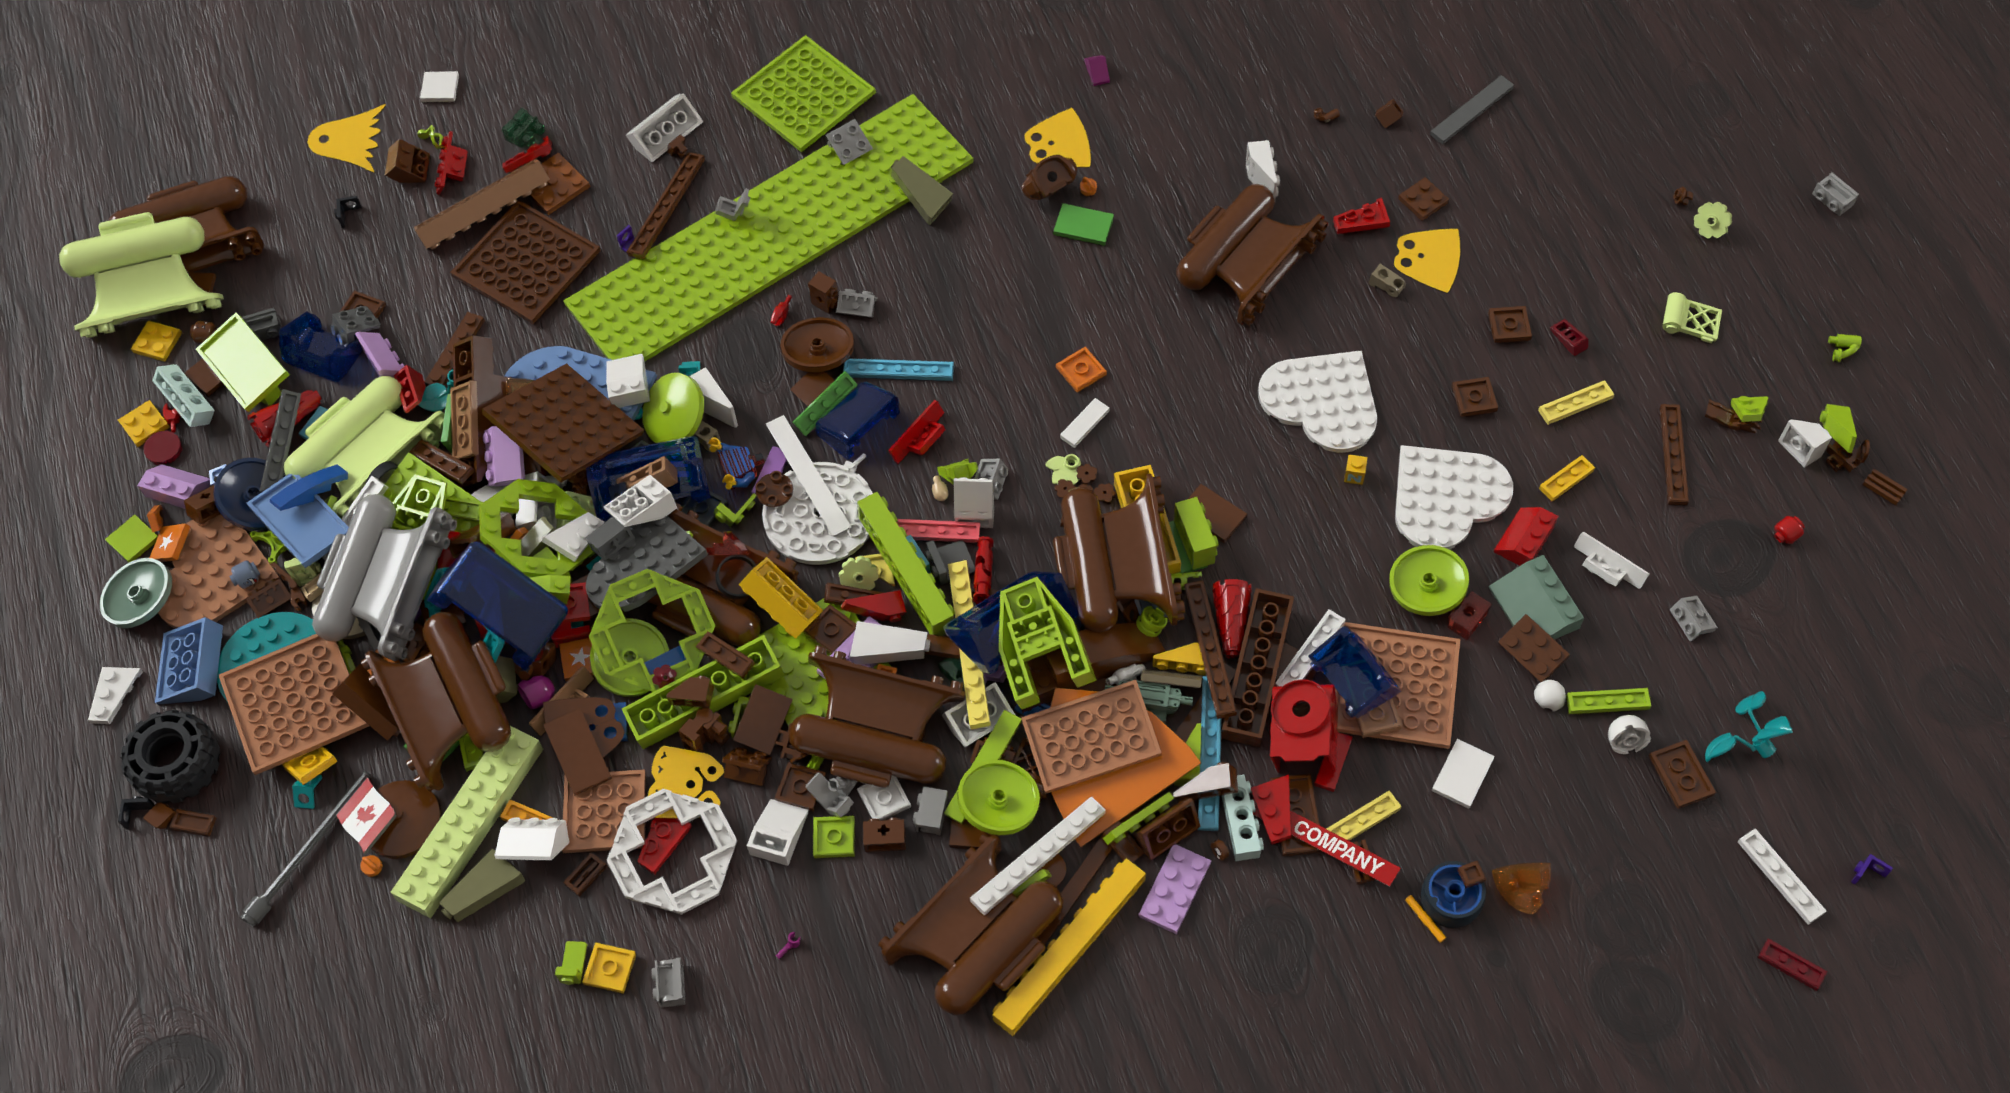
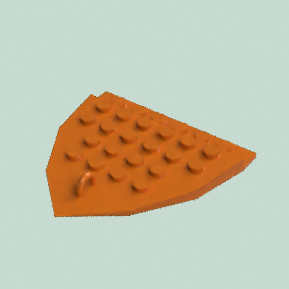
M1055 688L1050 708L1099 691ZM1147 710L1162 753L1161 756L1051 792L1063 820L1091 796L1106 810L1101 818L1075 839L1080 847L1086 845L1117 821L1126 817L1201 764L1191 748L1152 712Z

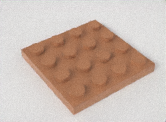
M646 771L609 772L612 779L578 795H574L565 775L563 820H566L570 843L562 849V852L576 853L611 850L626 807L646 797ZM644 822L636 827L645 842Z

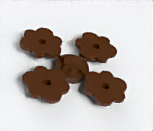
M1089 464L1078 466L1076 470L1078 473L1077 479L1084 483L1078 487H1085L1093 491V488L1088 483L1096 479L1097 469ZM1060 479L1054 489L1057 491V496L1063 498L1069 490L1076 487L1071 480ZM1101 483L1093 491L1099 501L1106 503L1111 502L1112 497L1116 494L1113 486L1109 483L1105 485Z

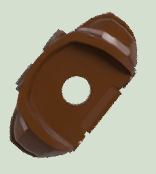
M1061 155L1049 156L1040 161L1034 169L1029 171L1030 173L1025 175L1027 178L1023 182L1021 189L1024 195L1031 200L1045 199L1074 181L1077 175L1076 163L1072 158H1065ZM1049 172H1054L1057 175L1056 181L1051 182L1048 180L1047 175Z

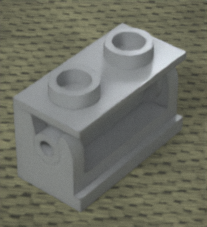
M1830 173L1820 183L1818 182L1812 193L1838 216L1851 208L1859 196L1856 191L1834 173Z
M923 787V792L919 793L917 799L919 810L913 816V824L916 825L917 832H919L921 827L920 831L941 836L945 818L944 812L949 799L947 790Z
M680 957L660 961V965L656 960L655 968H652V979L656 981V988H653L654 1001H657L660 1008L685 1005L684 969Z

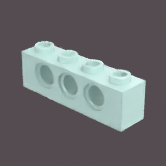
M178 365L158 366L153 382L190 427L210 424L214 409Z
M1237 775L1238 792L1221 795L1235 861L1260 858L1261 850H1264L1262 838H1258L1257 831H1259L1258 819H1254L1253 816L1255 804L1254 800H1250L1249 793H1251L1250 782L1246 781L1245 775ZM1240 796L1243 800L1236 801L1233 797ZM1244 815L1247 817V819L1240 820L1237 818V816ZM1249 834L1251 838L1244 839L1241 837V835Z

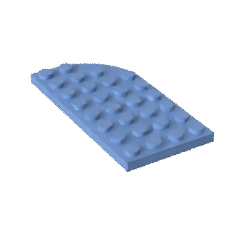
M565 346L545 347L520 358L509 368L505 376L512 377V392L567 363L608 398L606 383L607 361L612 360ZM646 370L648 389L650 390L657 378L656 372ZM643 403L619 409L634 421Z

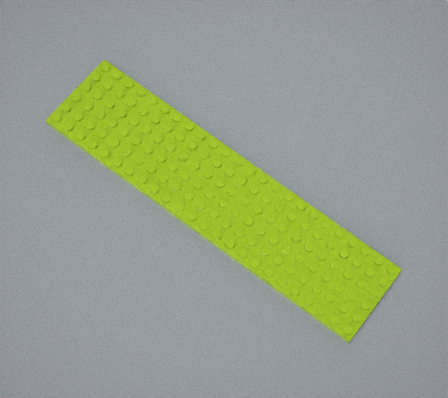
M912 94L859 125L871 144L872 150L843 165L833 147L830 148L827 144L749 190V204L747 207L744 206L742 215H738L735 221L717 215L714 211L651 248L644 260L634 258L563 300V302L607 359L616 360L643 354L645 362L909 202L908 197L891 176V166L895 160H900L904 156L940 183L972 164L973 157L918 98ZM741 196L732 201L737 202Z

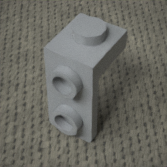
M749 189L744 190L737 202L720 196L715 214L735 221L738 215H742L744 206L747 207L749 204Z
M817 773L806 785L807 790L831 815L837 817L844 816L849 812L850 807L854 803L850 797L840 795L837 791H831L828 788L827 779L821 773Z

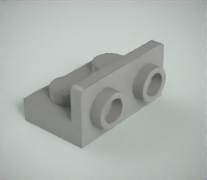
M852 289L839 291L837 313L873 318L875 302H877V297L873 295V292L863 291L860 294L855 293L856 290Z
M981 459L974 479L986 478L993 480L994 500H998L1008 474V468L1001 459Z
M1698 596L1681 598L1670 608L1671 613L1689 641L1694 640L1700 634L1714 632L1718 628Z

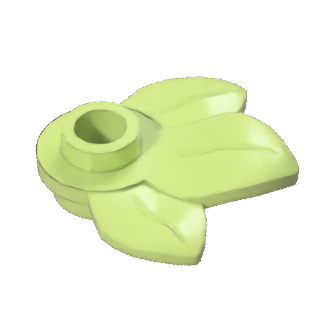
M1076 455L1055 456L1047 461L1046 467L1054 471L1052 474L1053 484L1058 485L1060 479L1071 480L1073 485L1079 481L1076 470L1078 466H1081V461Z

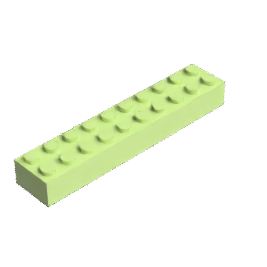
M510 726L511 736L508 743L499 750L485 752L390 892L398 902L430 919L440 906L439 902L448 894L543 751V747L538 739Z

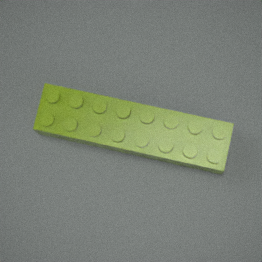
M875 492L857 501L859 520L929 634L943 636L953 631L955 622L953 607L951 604L947 605L944 600L945 595L943 591L935 586L936 581L933 575L927 573L924 560L916 555L917 551L912 542L909 543L906 539L907 534L904 528L899 527L896 523L898 522L897 517L893 511L890 512L888 510V503L884 496L880 497L879 493Z
M765 635L736 649L755 662V665L744 679L714 660L622 708L628 724L642 749L678 732L689 718L693 720L696 717L697 711L701 708L671 705L666 698L667 693L688 678L706 676L711 680L714 690L710 709L714 713L737 701L739 696L745 697L752 693L755 684L764 687L785 676Z

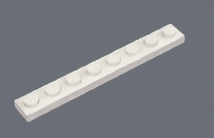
M1091 796L971 896L970 902L983 915H986L1101 818L1106 810Z

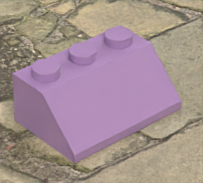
M355 333L364 353L379 377L391 376L394 378V375L404 367L403 363L399 365L397 362L400 359L396 352H391L390 348L392 346L388 339H383L380 333Z
M497 426L485 430L483 442L486 447L484 459L487 462L486 479L488 480V486H508L517 479H525L523 449Z
M159 465L146 470L137 486L147 498L185 509L183 500L209 488L210 478L166 465Z

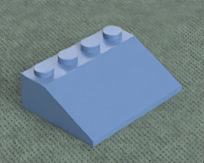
M204 617L163 634L155 697L156 704L202 701L215 696L223 625Z

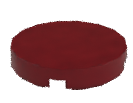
M159 431L146 440L143 452L152 464L164 465V463H171L179 457L182 445L175 433Z

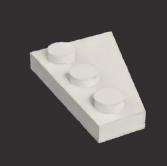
M587 512L544 536L542 542L575 562L589 545L585 538L605 522Z
M102 667L88 721L91 724H111L122 706V700L128 692H131L134 687V681L137 677L141 676L143 671L140 668Z

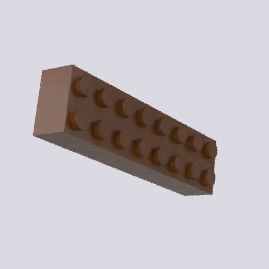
M1255 589L1231 690L1237 715L1224 719L1221 739L1261 747L1272 699V689L1276 682L1294 596Z

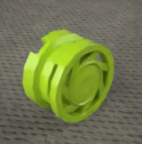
M1147 606L1136 620L1138 629L1147 636L1157 637L1168 622L1167 618L1164 617L1165 613L1157 607L1153 609L1152 606Z

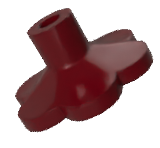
M662 665L661 668L657 667L654 669L652 682L658 685L659 688H662L674 682L677 673L669 665Z

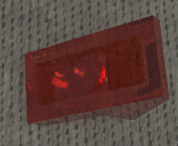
M731 531L723 532V543H712L713 547H706L708 555L749 554V549Z

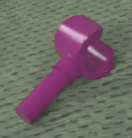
M791 932L788 935V943L776 955L778 959L791 948H797L800 945V937L798 940L792 941L795 937V932Z

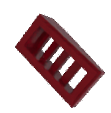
M1566 319L1550 327L1552 333L1572 355L1576 356L1588 349V338Z

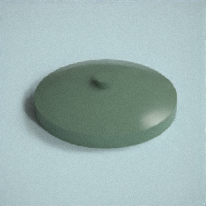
M153 558L137 559L121 567L108 580L102 591L100 611L103 617L109 623L119 628H132L150 620L161 610L171 593L172 575L169 569L163 563Z

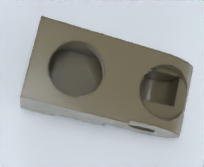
M1379 264L1371 274L1368 283L1373 287L1377 286L1385 290L1392 297H1398L1406 286L1403 278L1382 264Z
M702 420L697 431L691 437L701 443L709 452H711L709 450L711 444H708L711 438H718L721 442L718 431Z

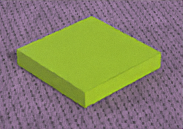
M133 515L105 540L126 561L132 562L156 543L158 535L152 532L136 515Z
M814 817L813 857H855V817Z

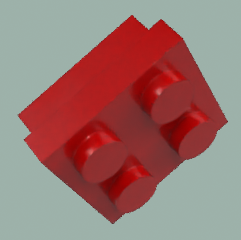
M586 582L570 584L567 604L529 602L532 637L551 636V633L572 629L571 622L590 620Z

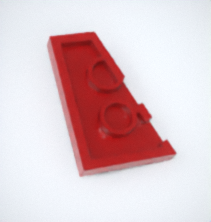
M548 136L544 137V142L540 145L533 144L527 150V153L521 152L502 163L505 173L513 172L539 156L545 157L550 154V150H552L550 138Z
M1382 198L1377 199L1373 204H1364L1358 210H1349L1334 216L1333 219L1337 234L1390 227V220Z
M1289 775L1251 788L1253 798L1272 845L1291 838Z
M655 818L651 823L649 835L642 847L637 861L638 864L655 875L692 828L691 823L688 822L681 825L678 818Z

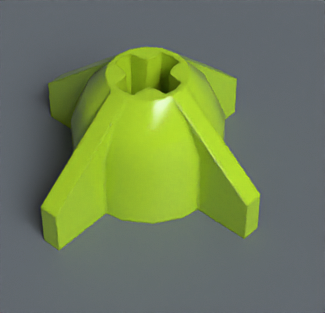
M965 459L947 466H939L937 469L940 476L954 485V478L966 477L971 479L978 470L977 462L969 463V460Z

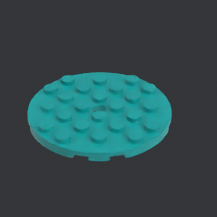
M292 612L271 613L248 622L235 632L224 646L219 657L217 683L224 699L227 701L218 676L219 674L316 634L312 626L313 619Z

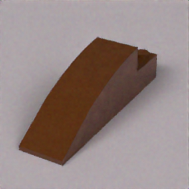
M470 336L453 344L454 387L471 380L477 381L479 455L462 461L471 466L475 472L463 484L456 482V485L460 488L481 482L487 471V462L484 459L486 447L483 442V434L485 430L495 425L482 414L483 408L512 393V377L493 375L494 348L492 346V339L479 336Z
M1136 622L1115 624L1110 630L1102 633L1093 632L1088 629L1078 631L1096 681L1111 677L1118 669L1131 666L1134 663L1136 665L1143 664L1152 660L1153 655L1166 652L1159 638L1143 634L1138 629ZM1061 648L1027 662L1040 703L1023 710L1021 709L1022 713L1031 711L1037 706L1040 707L1042 704L1052 702L1055 688L1078 690V687L1071 678ZM1006 674V682L1011 690V686Z

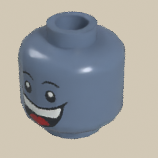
M246 560L232 567V575L229 577L234 586L239 585L242 589H245L258 582V576L261 574L254 562L250 563Z

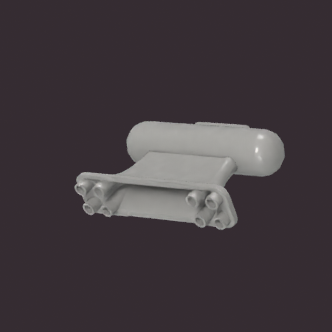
M369 494L358 503L346 535L337 534L334 538L317 581L318 587L324 589V592L314 614L312 626L320 638L326 641H340L348 636L356 617H359L372 624L380 632L379 654L392 661H398L407 657L408 649L405 646L407 641L413 640L415 636V631L412 629L415 617L438 557H440L442 550L447 549L450 545V539L447 537L450 531L456 529L457 521L452 519V516L443 509L434 507L430 510L426 522L420 527L410 530L391 529L396 515L393 503L383 495Z

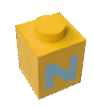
M1348 455L1344 482L1363 485L1368 457Z

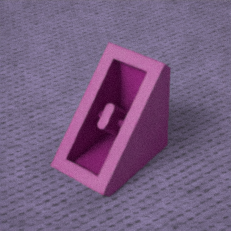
M1098 55L1084 58L1093 86L1110 83L1105 56Z

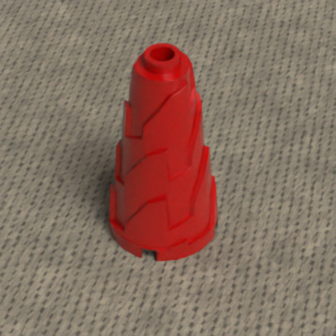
M306 390L301 393L295 425L320 405L322 398L317 391ZM279 403L265 407L247 416L248 420L253 418L254 422L250 423L262 443L266 440L268 441L265 445L267 447L270 445Z
M1225 579L1224 585H1220V581L1212 585L1213 599L1223 654L1227 658H1237L1242 648L1252 585L1251 583L1248 585V582L1244 580Z

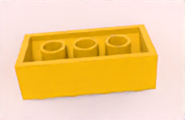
M768 557L754 567L739 584L743 591L757 602L759 607L765 609L772 619L782 625L786 632L795 639L824 611Z

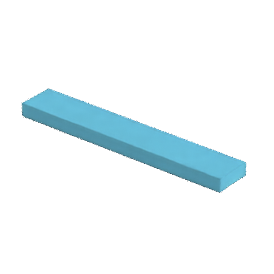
M848 359L844 362L843 372L846 371L851 378L953 381L954 362Z

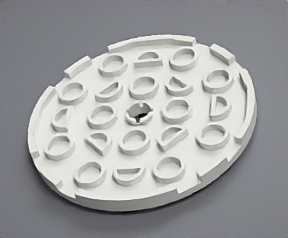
M815 462L813 464L851 525V528L832 536L822 517L815 515L816 507L795 472L791 470L784 474L793 484V495L790 500L779 507L763 505V524L770 542L780 553L794 561L812 565L837 562L855 553L870 537L859 520L857 501L873 494L868 483L859 474L850 471L848 467L830 462Z

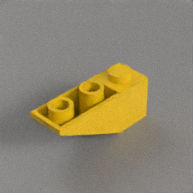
M1196 642L1153 655V667H1157L1160 670L1173 669L1181 673L1195 672L1198 675H1206L1199 644Z

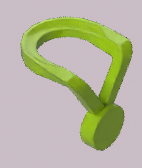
M433 125L427 130L421 129L418 131L417 136L421 139H427L431 136L435 148L442 149L444 147L441 146L443 136L440 133H434ZM434 137H439V145L436 143Z

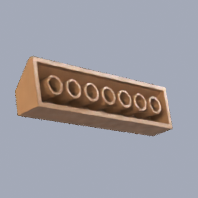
M534 159L413 228L425 248L430 247L432 250L439 246V242L443 239L448 241L455 237L454 233L459 230L464 232L471 228L470 224L475 221L480 223L486 219V215L490 213L494 215L500 212L502 206L506 204L510 206L516 203V198L520 196L524 198L533 193L532 189L536 187L540 189L548 184L547 181L550 179L540 161Z

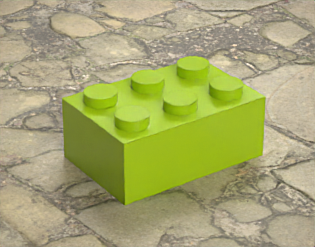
M1197 497L1175 503L1174 523L1193 570L1214 564L1215 556L1218 555L1216 547L1219 546L1217 537L1211 533V522L1205 518L1204 505L1199 503Z

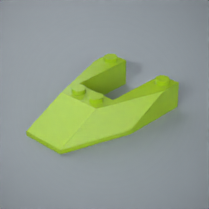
M415 474L392 502L396 509V515L391 529H415L426 522L432 508L437 507L444 510L448 484ZM436 565L422 600H424L427 591L431 585V582L435 576Z
M1038 577L1001 591L999 652L1015 702L1022 710L1040 703L1027 661L1056 649H1062L1071 678L1078 688L1096 681L1090 660L1073 619Z

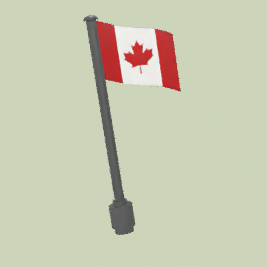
M362 772V776L264 895L253 897L240 916L244 922L252 927L256 923L259 924L271 909L269 906L270 900L337 818L344 829L359 843L365 855L397 817L391 804L376 791L371 783L372 776L370 773Z

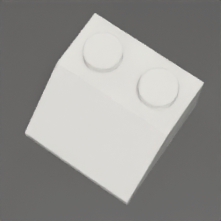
M1791 419L1788 421L1778 441L1805 468L1822 457L1832 437L1820 424Z

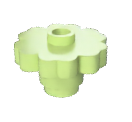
M1707 202L1698 208L1699 214L1694 216V226L1700 228V235L1706 238L1712 236L1719 238L1728 232L1727 227L1732 224V214L1726 212V205L1720 202H1715L1714 204Z
M859 556L856 560L849 558L842 564L843 570L839 572L841 585L867 590L873 589L875 587L874 581L879 578L877 566L871 564V560L863 556Z

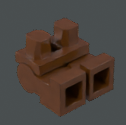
M709 708L699 709L696 717L693 720L689 718L679 730L683 747L687 750L701 753L704 752L703 745L706 741L711 745L716 741L723 746L730 738L726 732L728 729L727 725L722 722L721 715L717 712L713 714V711Z

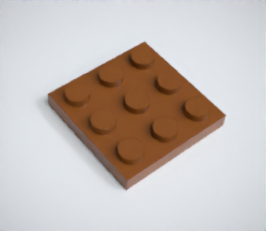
M558 152L541 164L550 179L547 181L548 184L540 189L538 187L532 189L533 193L529 196L547 215H550L590 188V184Z

